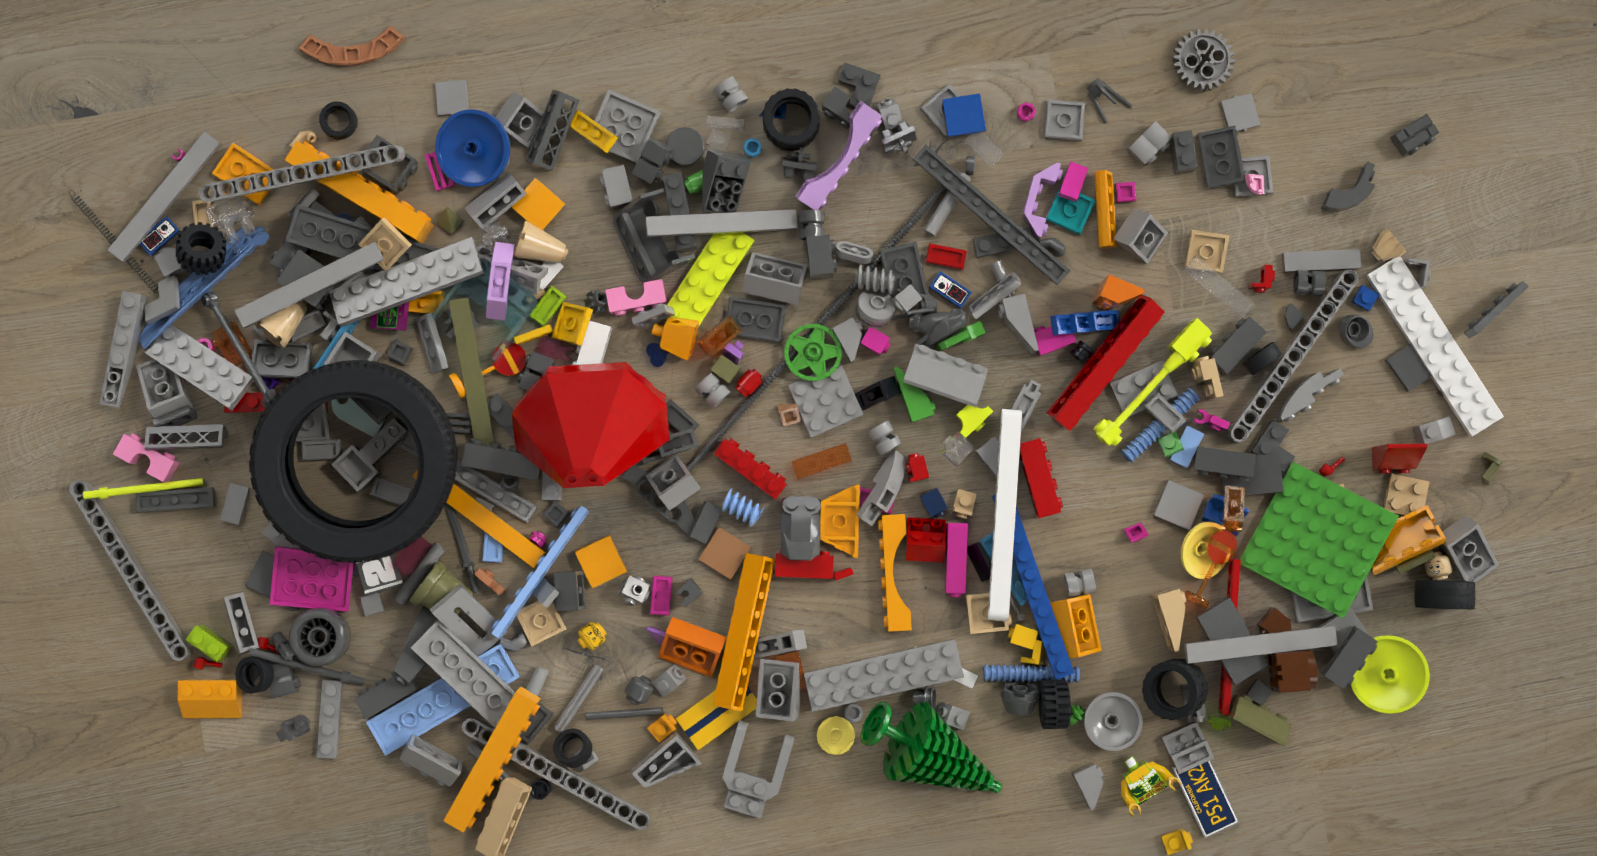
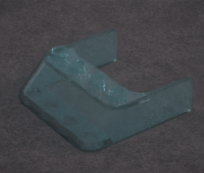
M480 258L484 274L455 284L432 314L433 319L437 321L449 305V300H453L457 295L468 296L486 310L491 263L484 258ZM511 277L507 296L505 321L500 320L510 328L511 333L491 358L495 364L512 343L513 337H516L524 327L537 305V299L534 294Z

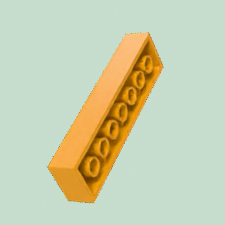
M296 141L285 161L294 166L327 159L330 156L322 151L318 154V150L305 141L303 144ZM337 161L336 169L340 171L342 164ZM319 165L317 168L320 175L323 173L322 165ZM357 172L316 180L380 220L382 218L387 219L397 230L417 242L424 243L434 227L428 215L420 210L417 213L414 212L415 209L403 200L398 202L399 199L387 190L383 193V189L369 180L366 183L367 180Z

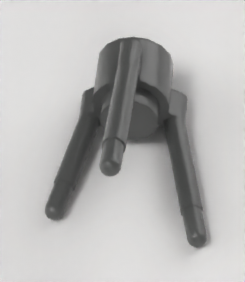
M1099 78L1095 79L1087 87L1090 91L1088 96L1092 99L1104 123H1107V119L1096 96L1100 98L1105 95L1113 104H1117V101L1109 94L1111 93L1128 107H1132L1131 103Z
M918 293L923 298V301H919V309L908 311L903 315L893 316L891 320L907 318L919 313H936V298H931L930 294Z

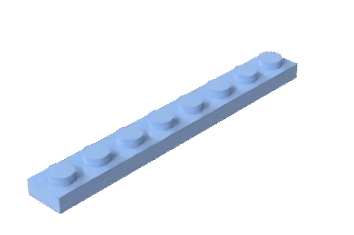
M583 506L579 509L575 508L570 516L572 518L568 525L566 523L559 531L561 535L557 541L554 539L548 547L550 551L546 556L543 555L537 562L538 568L535 572L531 571L525 580L527 581L524 588L520 587L514 595L515 601L506 606L503 611L505 615L501 620L498 619L494 623L491 634L501 639L588 515L589 511Z

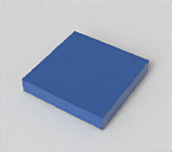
M980 93L942 99L948 138L986 132Z

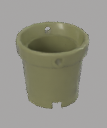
M439 560L409 601L415 606L422 605L430 610L459 584L471 595L474 592L447 570L448 565ZM460 607L455 608V609H454V612H455L456 614H458V613L460 612L461 608H460Z

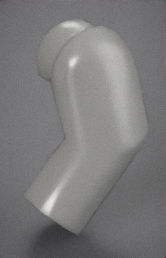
M520 633L514 640L502 637L500 644L505 649L518 651L526 646L528 638L526 634Z

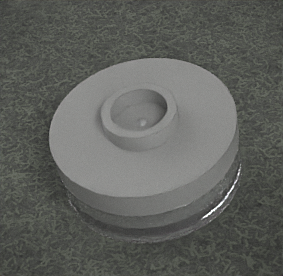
M870 289L869 291L865 290L859 296L855 307V314L864 325L871 328H882L891 322L896 306L891 301L893 298L887 292L881 293L880 289L874 292L873 289Z

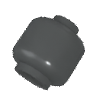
M644 675L633 677L625 688L626 698L635 705L646 703L654 691L653 686L650 684L652 681Z

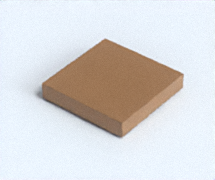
M718 527L698 560L731 580L751 547Z

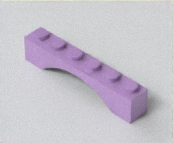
M861 100L849 116V137L841 156L825 172L807 179L795 195L800 201L814 210L821 209L825 205L828 194L834 192L839 178L845 176L850 162L856 160L860 153L859 149L862 145L867 144L871 137L870 133L873 129H877L882 121V115Z

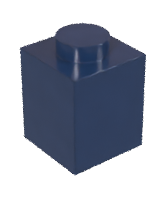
M937 488L919 497L930 517L935 516L937 519L946 514L944 510L948 507Z

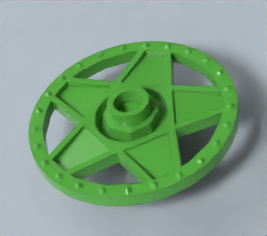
M820 324L803 325L792 332L787 339L784 349L785 361L789 369L797 377L807 381L823 380L832 375L838 368L842 357L841 344L836 334L829 328ZM814 328L808 339L797 335L803 330ZM824 331L834 339L837 346L824 344ZM790 344L798 352L792 363L788 354ZM837 357L834 366L826 373L825 360ZM810 367L817 377L805 376L798 371Z

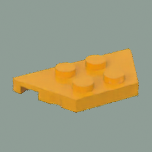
M855 484L821 500L820 540L852 555L854 558H858L859 517L856 514L859 511L860 484Z

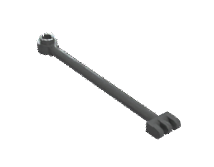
M205 293L201 297L203 306L213 310L262 393L263 399L261 403L266 409L268 403L276 396L275 390H268L219 307L216 293Z

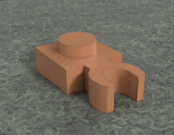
M479 568L474 575L488 587L492 588L499 596L506 590L493 578L495 575L489 569Z

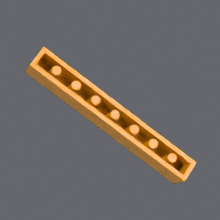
M750 553L745 555L730 628L726 638V646L722 656L717 687L714 693V706L736 711L743 710L775 559Z
M521 686L515 692L443 820L444 822L463 833L468 827L472 828L477 819L474 817L476 812L480 813L486 803L483 801L485 796L489 797L495 788L492 785L494 780L498 781L504 772L501 769L503 764L507 765L513 754L510 753L512 748L518 747L522 740L519 737L522 731L526 732L530 726L529 718L531 715L535 716L539 710L540 705H538V702L541 699L540 697Z

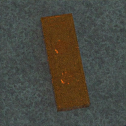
M844 443L791 462L797 479H801L851 462L852 459L848 447Z

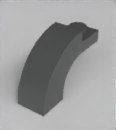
M1367 162L1362 166L1357 181L1351 190L1339 191L1333 188L1329 190L1321 209L1332 212L1345 211L1364 201L1375 186L1369 183L1375 174V171H1373L1375 164Z

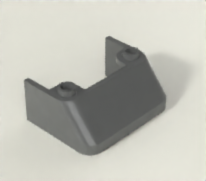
M663 188L639 195L613 217L614 227L640 281L643 283L655 281L672 273L695 258L694 254L682 258L678 251L668 252L661 236H646L645 217L658 215L659 208L655 199L665 192Z

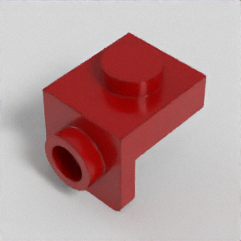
M1263 265L1261 267L1260 283L1249 284V289H1254L1255 293H1265V290H1269L1272 287V282L1275 280L1273 265Z

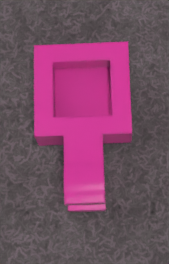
M1203 409L1197 411L1203 415L1202 420L1196 418L1193 420L1196 424L1206 422L1210 425L1211 429L1218 432L1227 430L1230 422L1215 415H1210Z

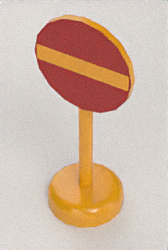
M507 342L501 344L493 353V365L482 370V373L485 375L496 369L504 376L517 375L526 366V353L516 343ZM456 373L448 375L460 399L465 397L464 381H461Z

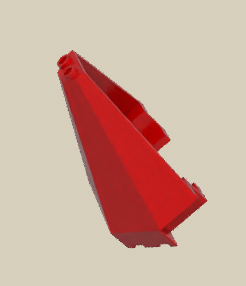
M627 362L549 366L522 398L515 403L512 412L515 448L562 488L605 486L669 441L667 404L665 403L666 395L655 388L644 376L633 370L632 366Z

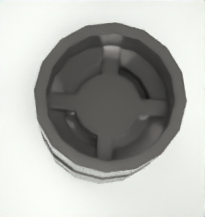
M817 210L800 212V223L803 225L800 227L801 240H806V237L824 235L822 224H824L825 212Z
M1296 270L1293 280V292L1295 295H1307L1309 293L1311 296H1323L1326 286L1325 272L1312 271L1310 274L1308 270Z

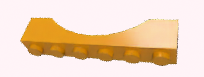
M905 514L882 515L881 519L878 520V531H882L883 538L879 539V549L883 550L884 558H880L881 570L884 569L885 577H881V586L886 592V596L882 597L883 608L887 610V616H883L884 628L887 627L888 632L912 630L911 611L900 598L893 577L895 553L900 541L906 534Z

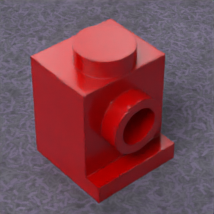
M919 453L907 455L909 462L906 464L908 475L912 474L909 482L929 478L924 455L919 456Z

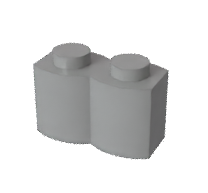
M1154 122L1127 151L1142 166L1146 163L1150 165L1157 158L1155 154L1159 150L1163 152L1171 144L1169 140L1172 137L1157 122Z

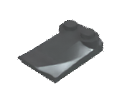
M790 496L782 499L781 555L786 556L788 560L812 561L814 557L820 556V499L809 496Z

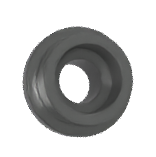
M504 474L500 479V486L504 491H515L519 486V478ZM512 480L513 484L509 486L506 484V481Z

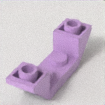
M1061 163L1050 166L1033 176L1022 216L1035 239L1038 240L1042 235H1046L1048 224H1045L1046 218L1032 215V213H1036L1038 202H1035L1036 196L1041 194L1043 184L1040 182L1054 185L1056 180L1060 181L1063 171L1060 169Z
M495 242L487 295L486 318L504 321L506 319L507 296L515 244Z

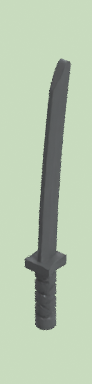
M445 503L444 506L463 557L464 564L462 565L463 568H466L471 591L478 593L479 588L473 567L475 562L471 559L454 508Z

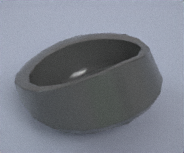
M1351 314L1341 321L1340 334L1345 342L1355 348H1365L1370 345L1374 337L1373 328L1365 317Z

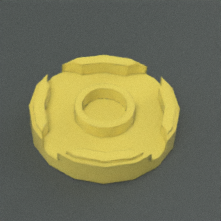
M828 717L819 725L817 741L821 749L828 754H843L854 744V728L844 717Z

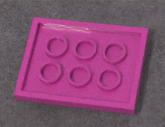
M276 546L270 605L349 611L354 563L346 561L344 563L335 562L331 559L325 560L299 548Z

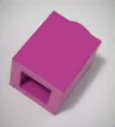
M870 326L860 345L880 356L882 352L886 354L891 345L888 342L890 337Z

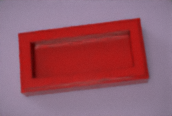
M929 243L926 263L963 270L967 250Z

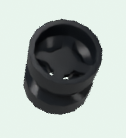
M543 778L536 780L530 786L532 787L530 794L537 800L546 798L551 792L550 782Z

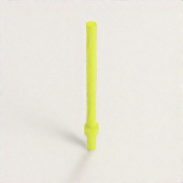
M203 478L110 489L102 487L99 490L84 491L83 498L108 499L109 496L203 486L204 481Z

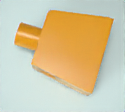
M670 317L664 326L654 324L652 335L662 337L661 349L684 360H688L693 354L699 321Z

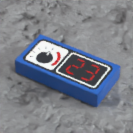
M166 216L151 229L140 244L149 255L153 256L174 238L180 230Z
M941 271L929 287L960 309L972 293Z

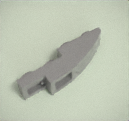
M1341 368L1334 370L1324 377L1319 371L1304 380L1284 402L1276 418L1278 422L1283 420L1288 422L1296 417L1294 413L1299 410L1303 413L1312 407L1311 403L1315 402L1312 394L1316 396L1324 391L1323 387L1329 384L1331 387L1341 381L1339 378L1344 375Z
M895 449L891 451L872 480L876 485L856 514L857 517L870 526H873L882 510L886 513L888 512L902 484L907 458Z

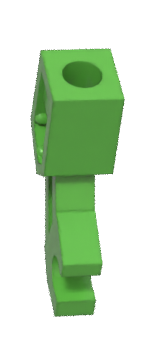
M981 321L959 330V334L935 345L937 351H943L962 341L967 343L986 332Z

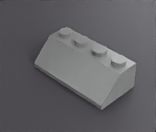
M915 344L903 382L976 407L988 369L982 365L967 362L962 358L947 355L945 352L930 349L925 345Z

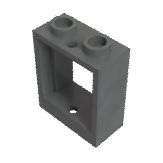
M376 135L367 150L392 144ZM393 149L392 152L398 155L397 150ZM374 153L372 156L374 162L378 157L377 153ZM405 153L404 159L409 164L395 185H392L369 169L362 170V172L399 194L400 191L402 192L406 188L410 175L413 176L416 173L419 162Z

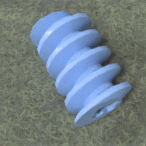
M731 488L722 503V511L725 512L729 509L730 516L736 512V519L743 516L742 522L746 523L750 520L749 526L752 527L760 518L765 506L759 510V503L752 506V499L746 503V496L744 495L739 499V492L732 495Z

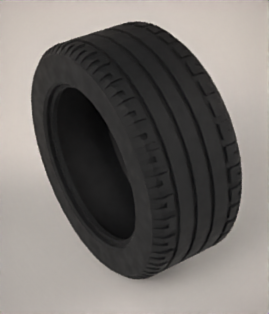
M348 360L326 364L300 375L284 386L262 412L252 436L253 441L249 452V472L252 476L250 479L252 488L256 493V500L259 506L262 507L263 514L268 521H271L279 534L282 533L291 544H296L299 546V549L309 554L312 553L316 557L325 560L331 559L332 561L343 563L345 561L362 563L363 561L379 560L380 558L393 555L417 541L440 515L450 496L457 469V448L452 425L442 405L437 401L432 392L416 378L410 376V374L393 366L368 360ZM356 397L377 402L398 415L411 432L418 452L419 467L417 480L409 498L391 513L364 521H353L335 517L315 505L300 486L294 467V447L298 432L308 416L320 405L330 400Z

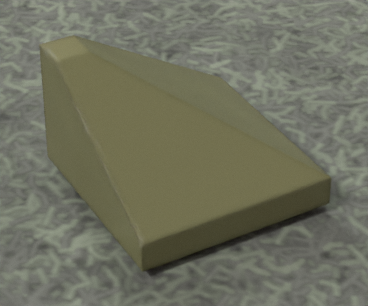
M446 207L437 224L452 235L464 220Z

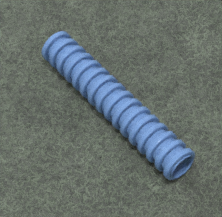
M1187 388V392H1183L1182 396L1178 397V400L1173 401L1174 404L1172 406L1181 415L1183 413L1186 414V410H1190L1191 405L1194 406L1196 401H1200L1198 394L1191 388ZM1157 419L1156 421L1153 420L1152 424L1147 426V429H1143V433L1140 432L1138 434L1139 437H1135L1134 441H1130V445L1125 446L1126 449L1121 450L1122 455L1129 462L1133 463L1135 458H1139V454L1142 455L1143 450L1146 451L1148 449L1147 446H1151L1152 442H1156V438H1160V434H1164L1165 430H1167Z
M985 664L983 667V679L985 682L988 680L991 682L994 680L1000 682V680L1006 682V680H1009V682H1012V680H1015V682H1018V680H1021V682H1024V680H1027V682H1030V680H1033V682H1036V680H1039V682L1041 680H1055L1052 669L1048 665H1045V667H1042V665H1039V667H1036V665H1033V667H1030V665H1027V667H1024V665L1012 667V665L1006 666L1005 664L1003 666L999 664L997 666L993 664L988 666ZM1076 665L1072 667L1074 674L1056 680H1066L1069 683L1075 681V683H1078L1080 680V668Z

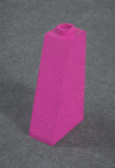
M946 523L945 593H949V597H961V593L966 591L968 523Z

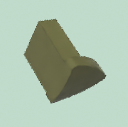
M1484 452L1481 457L1490 464V467L1482 476V482L1489 486L1502 468L1503 462Z

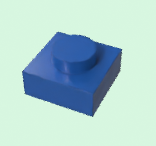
M1361 285L1352 303L1368 312L1371 310L1379 294Z

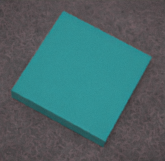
M1060 186L1047 214L1046 221L1081 235L1096 200L1081 193L1076 202L1058 196L1061 189Z

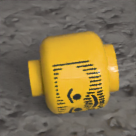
M589 622L578 631L579 639L577 642L583 649L587 647L593 651L605 642V635L607 633L598 622L596 624Z

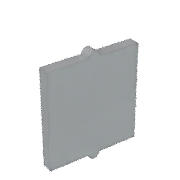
M450 79L446 82L435 83L438 116L453 115L462 110H469L467 80L453 81Z
M1251 93L1242 96L1235 95L1234 98L1221 101L1228 127L1236 125L1237 131H1246L1248 128L1260 125Z

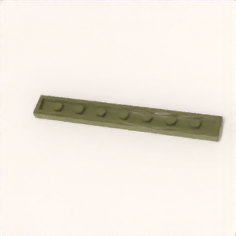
M469 297L449 300L473 436L475 439L483 440L482 443L490 445V442H495Z

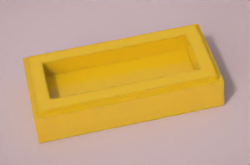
M549 324L513 338L517 345H521L553 333V328Z

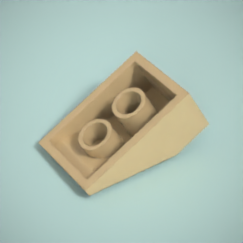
M1172 588L1152 594L1151 597L1169 651L1177 652L1180 647L1186 607L1184 603L1187 600L1183 591Z

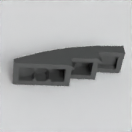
M693 428L669 435L668 442L630 468L698 447Z

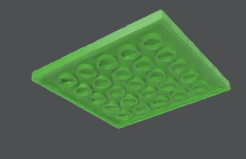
M1292 462L1283 479L1284 492L1275 493L1240 558L1241 565L1344 619L1399 516Z

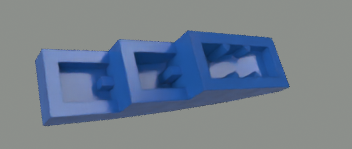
M1118 310L1050 316L1053 335L1110 331L1120 321Z

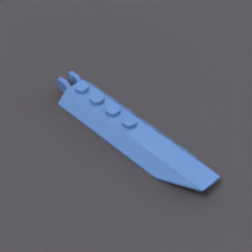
M262 226L255 227L249 233L243 227L235 232L226 241L225 261L220 269L216 268V272H209L208 275H204V273L195 275L196 272H192L178 284L180 310L152 324L146 323L139 337V342L143 349H146L199 301L205 293L210 292L219 281L225 279L227 274L238 267L248 255H251L258 245H264L269 240V235Z

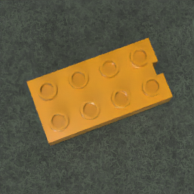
M1428 505L1397 519L1371 567L1374 575L1446 543V538L1439 525L1435 527L1433 525L1435 518Z

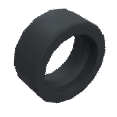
M334 101L322 109L319 115V123L322 130L328 136L334 139H345L355 132L358 118L348 104ZM334 110H343L350 118L348 126L342 131L332 130L327 123L329 114Z
M1271 342L1243 364L1251 375H1255L1276 360L1282 353L1274 342Z
M253 656L243 658L236 668V681L240 689L246 693L252 694L266 691L274 679L273 666L268 660ZM252 663L256 664L260 670L261 676L257 686L252 683L249 676Z
M574 728L566 729L555 739L553 752L563 765L576 768L585 764L590 758L592 743L589 737L581 730ZM575 738L582 740L583 747L578 755L573 758H566L563 755L564 746L568 741Z

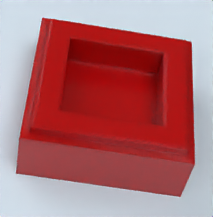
M849 567L835 572L833 575L837 581L854 573L852 568Z

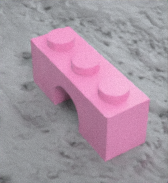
M663 280L644 282V294L636 300L630 299L627 296L624 286L605 290L610 314L618 317L626 315L627 311L639 313L645 311L644 308L652 307L654 309V306L658 304H667Z
M134 433L131 435L124 434L113 455L129 464H136L142 455H147L150 459V466L146 473L162 482H169L180 463L175 460L176 456L166 451L162 453L158 450H145V443L142 442V437Z

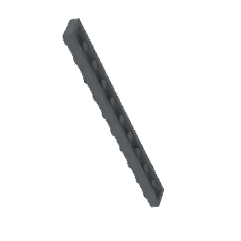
M925 145L914 157L913 161L1054 284L1058 285L1070 272V269L930 147Z

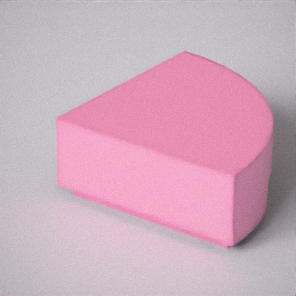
M1246 174L1245 181L1250 191L1256 195H1264V176Z

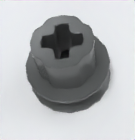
M926 686L925 690H915L913 696L914 705L919 703L923 706L922 702H928L935 711V687L929 688Z

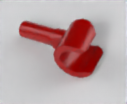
M1341 457L1331 466L1325 463L1319 472L1324 476L1331 475L1334 469L1345 461L1344 457Z
M258 638L259 648L271 650L281 655L274 646L268 645L269 638Z
M198 657L193 666L203 670L205 665L222 668L223 663L212 662L204 657Z

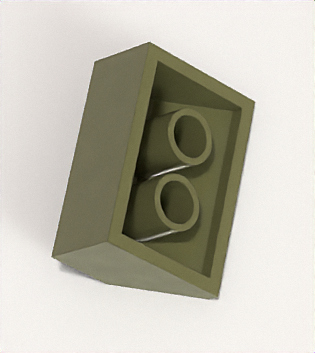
M1244 694L1241 697L1235 695L1230 705V715L1225 716L1285 747L1291 724L1286 722L1288 718L1279 713L1276 716L1269 713L1270 708L1259 704V706L1253 704V699Z

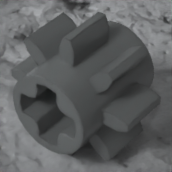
M597 289L595 292L591 290L586 294L587 298L584 299L585 307L593 309V314L597 312L602 313L606 310L605 306L608 302L605 293Z

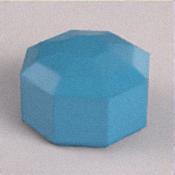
M751 138L746 140L743 149L746 156L755 158L760 155L762 146L759 140Z

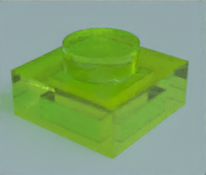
M1208 715L1207 723L1211 724L1213 729L1224 731V727L1230 728L1231 720Z

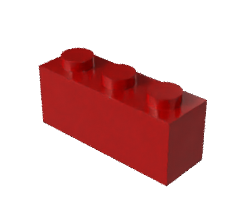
M780 550V553H776L775 577L833 579L834 556H830V552L820 551V556L814 557L812 561L788 560L786 556L781 555Z

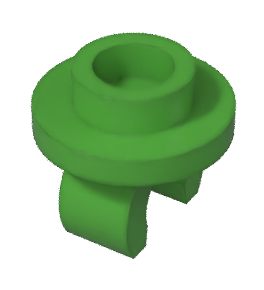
M1072 705L1070 724L1073 726L1079 719L1084 721L1085 710L1079 705Z

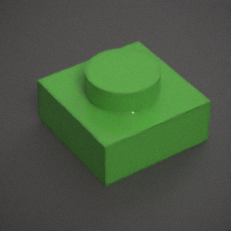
M1176 431L1173 434L1170 433L1158 439L1167 458L1184 450Z

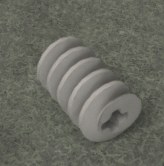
M859 265L856 270L853 288L858 283L859 289H862L865 285L866 290L869 291L873 286L874 292L881 288V293H885L888 289L889 295H891L895 276H893L892 270L885 275L883 268L879 274L877 267L870 272L869 266L863 271L862 265Z

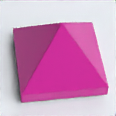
M1141 522L1124 529V533L1131 543L1139 542L1149 536Z

